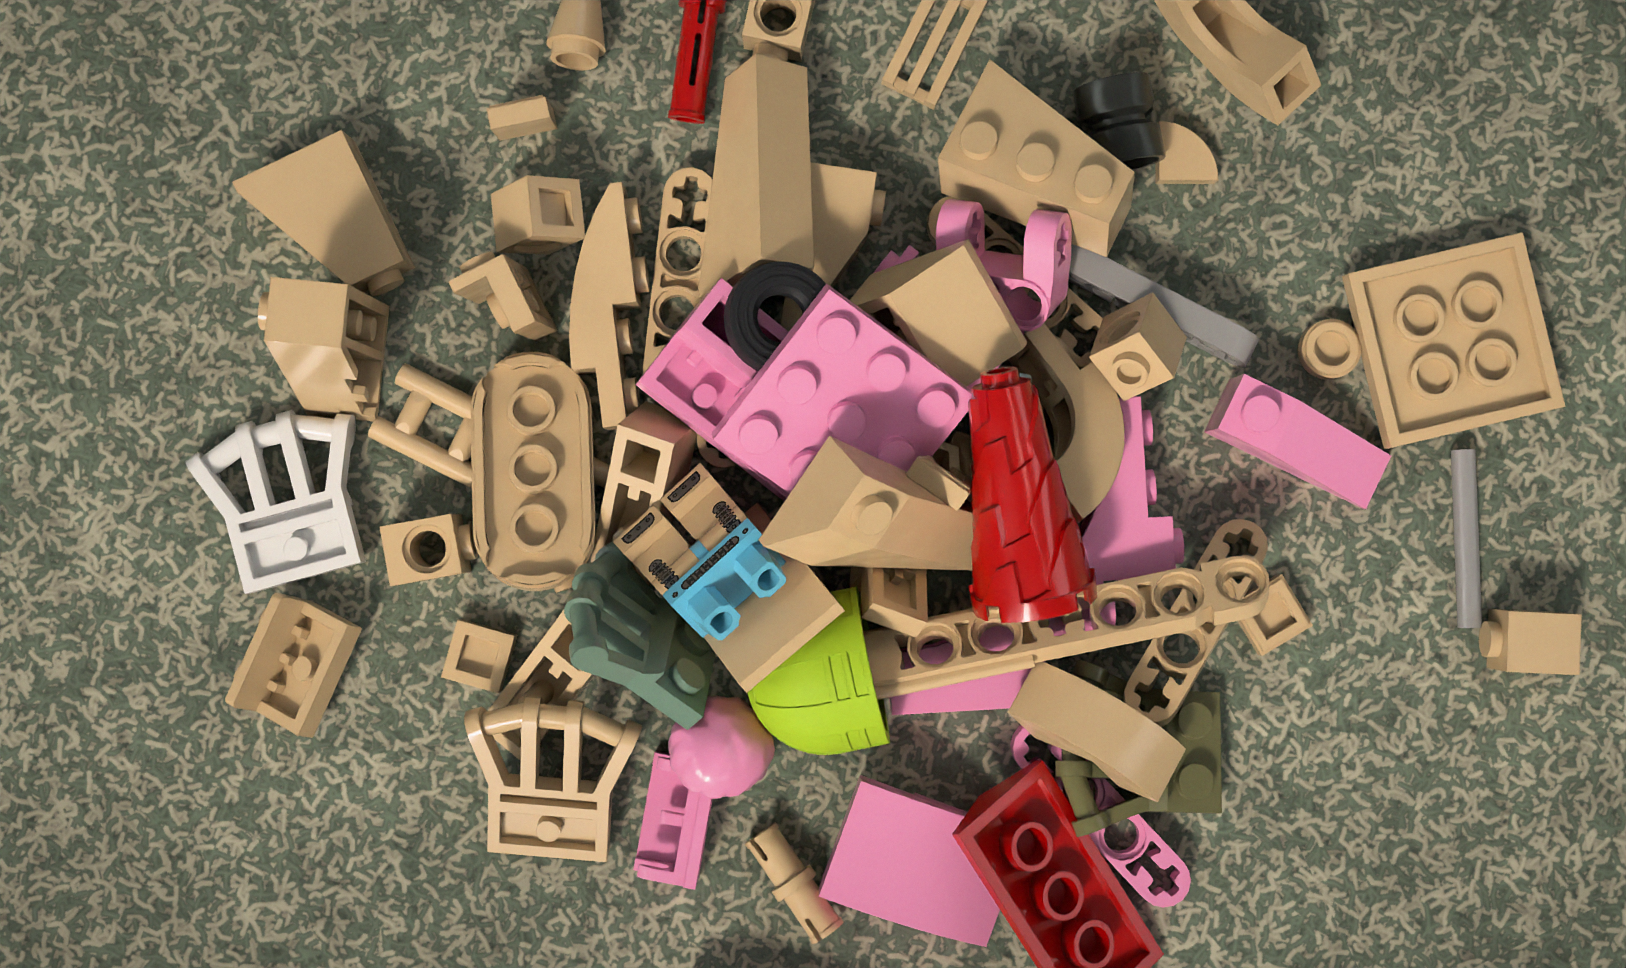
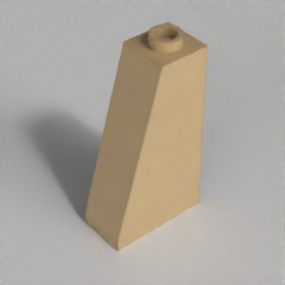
M755 53L725 78L699 283V298L701 299L720 278L734 287L746 273L762 264L792 262L814 270L807 67L783 61L780 56L775 54Z

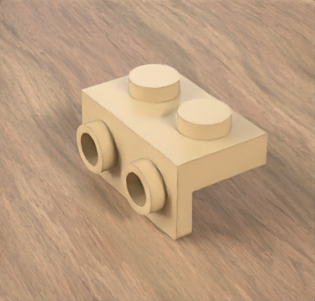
M274 593L259 619L257 630L242 663L234 674V679L225 702L237 709L256 711L297 736L313 738L362 628L310 600Z

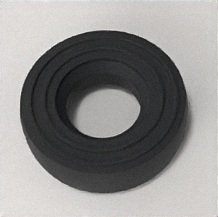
M770 262L755 267L746 273L731 290L724 310L726 336L736 355L748 366L759 371L781 343L769 339L760 329L757 316L761 303L770 296L783 295L794 300L801 308L802 313H804L826 283L812 270L792 262Z

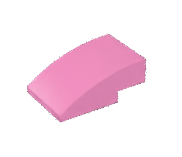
M859 776L819 885V897L904 926L987 947L1000 911L952 835L966 815V811L918 793L911 794L868 777Z

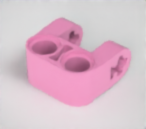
M948 199L944 202L937 220L936 250L969 239L1021 332L1033 331L1041 327L1067 295L1072 241L1070 215L1067 212L1034 210L1026 226L1024 255L985 251L984 210L979 202ZM1024 287L1030 288L1033 291H1035L1041 299V302L1035 301L1032 298H1030L1024 290Z

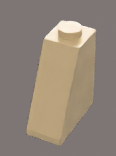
M342 130L232 182L239 195L345 284L362 292L369 290L372 296L389 292L404 283L402 274L415 268L356 142Z

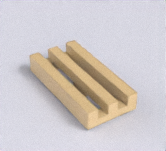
M921 0L882 78L881 84L934 110L988 0H948L908 81H905L898 76L936 0ZM960 5L968 9L969 12L929 92L919 88V85Z

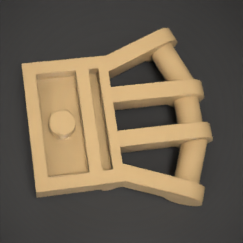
M526 696L524 702L487 711L484 707L467 710L464 716L466 733L488 783L487 852L607 862L610 851L613 787L635 747L642 725L629 719L623 724L586 708L584 701L569 700L567 706L543 704L541 697ZM521 728L520 775L509 774L493 735ZM541 728L564 730L563 778L539 776ZM583 733L614 746L597 781L581 780Z

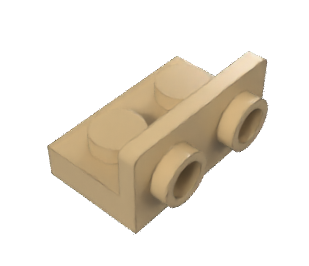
M486 252L475 256L459 267L462 272L461 275L449 281L454 294L478 304L487 300L492 314L502 329L510 326L515 334L535 341L557 331L528 269L504 254L495 257L493 252Z

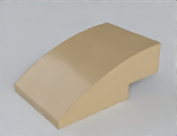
M758 503L745 512V515L762 534L772 521ZM781 553L779 554L786 561L781 566L786 576V583L771 597L759 598L753 592L736 607V611L741 615L739 626L724 640H717L709 634L704 637L746 693L845 611L808 564Z

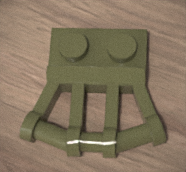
M1082 660L1076 661L1072 675L1123 700L1127 681L1110 674L1107 670L1095 664ZM1138 689L1135 693L1141 697L1139 708L1147 713L1154 706L1165 709L1167 705L1161 701L1163 689H1151L1149 692H1142ZM1189 691L1175 717L1167 725L1161 727L1182 744L1186 750L1158 802L1138 795L1099 810L1087 778H1110L1094 762L1086 761L1085 758L1062 749V761H1055V777H1061L1076 820L1071 823L1076 837L1094 833L1111 824L1143 812L1222 813L1220 692Z

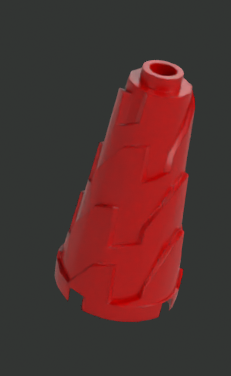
M1002 367L980 373L981 383L971 388L973 399L968 401L973 465H971L973 517L971 556L973 585H969L973 613L976 617L988 621L990 616L989 606H995L999 608L1001 623H1018L1044 620L1078 611V593L1083 591L1084 600L1089 602V605L1097 598L1095 569L1089 567L1080 529L1071 512L1059 465L1053 457L1038 390L1035 385H1032L1031 378L1019 377L1017 367Z

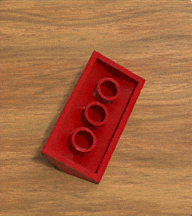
M1043 760L1032 762L979 795L952 835L1037 968H1151L1164 955L1090 835L1076 837L1071 823L1076 820L1072 806Z

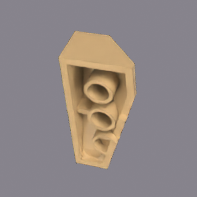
M829 436L767 526L759 541L768 549L810 566L972 571V502L965 500L959 510L956 511L906 476V471Z

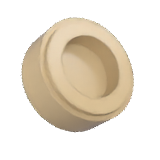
M1338 319L1322 320L1314 323L1303 332L1298 343V357L1304 369L1314 377L1320 379L1342 377L1351 372L1359 362L1362 348L1360 338L1355 329L1344 321Z

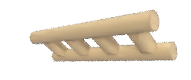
M404 363L397 373L395 384L411 393L396 423L394 424L378 416L369 429L368 437L472 488L471 461H469L471 458L470 409L472 396ZM432 403L464 418L448 450L416 435ZM594 457L595 484L605 489L610 465Z

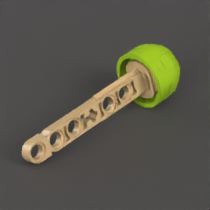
M1232 556L1200 563V571L1180 567L1097 585V598L1092 604L1089 605V602L1084 600L1082 591L1077 594L1079 610L1060 616L1063 624H1066V634L1061 636H1054L1052 629L1049 628V619L1001 623L999 608L995 606H989L990 616L988 621L976 617L973 613V608L928 617V624L917 637L888 627L869 630L867 620L861 618V596L857 586L832 591V595L845 611L747 693L752 708L764 727L778 740L796 750L817 755H833L889 744L890 735L884 704L885 698L1034 668V663L1192 631L1196 630L1210 618L1212 619L1213 626L1245 620L1258 615L1265 608L1269 596V574L1265 567L1256 559L1247 556ZM1243 575L1251 578L1259 589L1253 597L1246 600L1231 598L1222 588L1224 582L1233 576ZM1183 588L1195 595L1197 603L1189 611L1175 613L1164 607L1161 602L1162 597L1172 589ZM1113 601L1126 602L1136 612L1135 617L1129 623L1120 626L1108 624L1102 619L1100 613L1108 603ZM1090 608L1093 630L1085 631L1082 610ZM1002 626L1008 628L1013 633L1014 639L1006 649L990 651L985 649L979 642L982 633L991 627ZM933 639H943L953 645L951 656L939 664L927 663L919 657L922 646ZM907 646L913 668L905 669L900 648Z

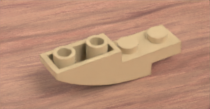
M622 182L610 183L595 209L582 243L575 270L570 303L569 343L571 371L578 375L596 373L602 427L607 430H617L618 424L641 406L639 388L635 385L637 379L636 377L626 378L624 355L633 354L634 352L629 318L619 319L618 311L641 308L640 293L650 292L646 257H635L633 234L643 233L638 197L628 198L627 190Z

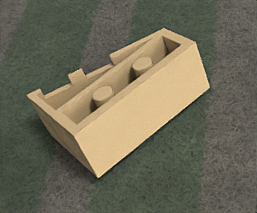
M271 277L269 292H264L259 301L258 324L261 330H265L264 342L306 414L335 418L338 413L351 414L355 416V420L374 422L379 412L389 306L348 284Z

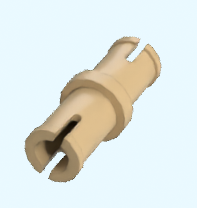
M776 822L745 843L747 849H750L774 884L775 888L771 891L778 902L784 899L810 937L809 940L812 944H816L821 938L824 939L844 923L828 900L819 897V887L813 880L817 875L810 864L804 867L779 830Z

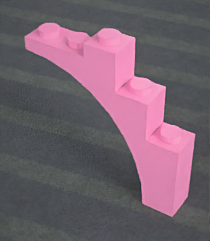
M1141 396L1132 397L1126 401L1119 398L1125 429L1121 465L1111 489L1101 503L1083 519L1079 528L1089 567L1095 569L1097 585L1104 584V581L1123 580L1175 569L1176 564H1181L1184 561L1183 533L1181 528H1173V516L1148 517V505L1156 504L1157 488L1153 469L1145 470L1144 446L1152 445L1153 423L1150 410H1142ZM1115 601L1108 603L1100 613L1104 621L1114 626L1116 623ZM1090 608L1083 609L1082 619H1084L1085 631L1093 630ZM1060 616L1049 618V628L1052 629L1054 636L1066 634V624H1063ZM994 626L982 633L979 642L987 650L1001 651L1012 643L1014 635L1008 628ZM946 640L923 645L919 652V657L930 664L942 663L951 656L953 645ZM901 648L905 669L913 668L907 648ZM1032 668L890 697V711L892 715L1010 709Z

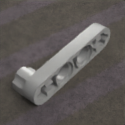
M1071 244L1068 282L1110 303L1115 298L1113 304L1119 308L1153 292L1187 336L1186 342L1232 365L1239 367L1247 366L1259 342L1257 335L1107 257Z

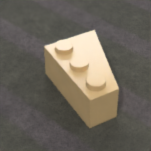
M989 59L938 157L941 193L958 200L979 202L983 210L1027 226L1030 215L1036 209L1067 212L1070 215L1072 226L1071 244L1107 257L1131 208L1135 172Z

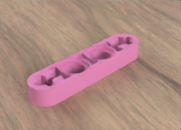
M1022 725L1012 735L1010 744L1012 756L1021 769L1036 760H1041L1038 757H1034L1030 761L1024 758V755L1029 750L1024 740L1030 733ZM1048 744L1049 751L1059 761H1062V749ZM1046 765L1050 773H1053V771ZM1054 776L1055 781L1063 792L1064 785L1061 777ZM1092 778L1096 789L1094 799L1099 810L1125 801L1106 779ZM1139 814L1127 818L1135 825L1137 834L1133 844L1125 850H1113L1106 845L1104 840L1105 828L1089 834L1100 853L1152 905L1163 908L1174 906L1181 902L1189 892L1191 878L1187 866ZM1150 841L1156 844V848L1148 851L1146 854L1164 870L1171 865L1175 867L1170 874V878L1175 884L1167 892L1159 886L1152 891L1148 889L1153 882V878L1138 861L1132 871H1128L1125 867L1126 864L1142 856Z

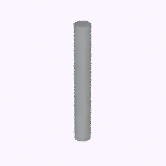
M1476 449L1451 450L1457 628H1482Z

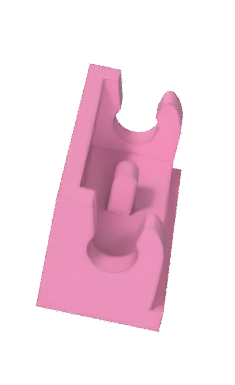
M655 751L633 870L638 871L637 877L646 880L683 886V888L695 890L701 869L713 799L685 787L679 780L676 772L670 767V754Z

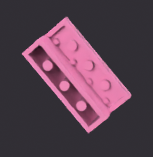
M720 278L672 335L666 346L635 385L785 502L790 493L713 441L712 431L759 372L748 366L736 355L727 339L724 327V310L733 287ZM759 308L757 317L762 332L769 339L782 342L789 332Z

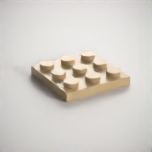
M1523 232L1352 272L1342 276L1354 329L1361 342V357L1384 449L1566 407Z

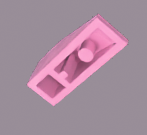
M1246 374L1229 379L1204 431L1362 509L1367 508L1391 458V455L1302 401Z

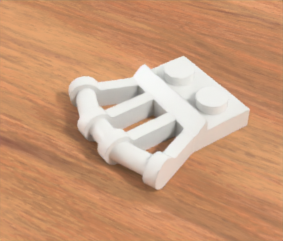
M293 410L276 414L275 421L255 425L253 421L236 425L233 434L205 455L197 452L185 461L193 477L225 518L245 594L255 593L366 562L351 506L353 502L346 488L350 452L356 432L354 415L338 413L333 419L296 415ZM303 439L331 442L326 487L323 492H315L302 444ZM281 443L296 499L275 504L262 454L263 448ZM240 457L255 508L254 511L247 513L223 483L219 474Z

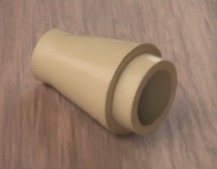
M601 0L561 1L546 41L547 46L551 49L550 59L552 62L563 68L580 71L591 70L598 66L599 57L603 56L606 52Z

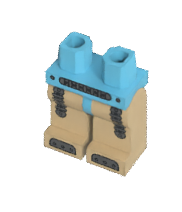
M699 463L660 499L696 540L692 546L654 505L616 538L613 543L702 638L709 634L717 640H724L739 626L741 615L736 611V607L753 592L759 598L771 597L786 583V576L781 568L786 561L778 552L768 549L760 543L759 538L762 533L705 467Z

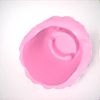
M707 697L703 718L689 730L675 722L671 728V735L668 741L670 767L676 772L682 784L691 791L702 793L712 799L725 796H739L744 791L750 790L757 781L762 780L766 775L775 752L772 734L760 722L748 703L739 697Z

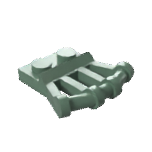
M610 542L597 552L595 561L582 564L575 571L572 580L573 591L567 597L564 607V614L571 623L574 639L569 644L570 662L573 667L627 687L683 728L689 730L704 716L715 652L706 639L702 638L665 598L658 597L632 568L633 563L613 542Z

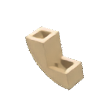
M1045 662L1035 663V667L1031 669L1008 710V713L1034 738L1093 761L1117 786L1155 802H1158L1186 750L1173 736L1131 706L1085 680Z

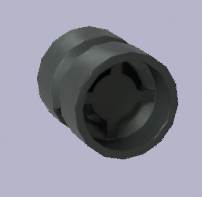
M1133 72L1108 76L1088 82L1074 89L1073 97L1077 118L1081 121L1083 127L1093 130L1088 136L1131 170L1155 164L1166 157L1160 125L1145 119L1154 110L1153 103L1155 102L1151 79L1148 73Z

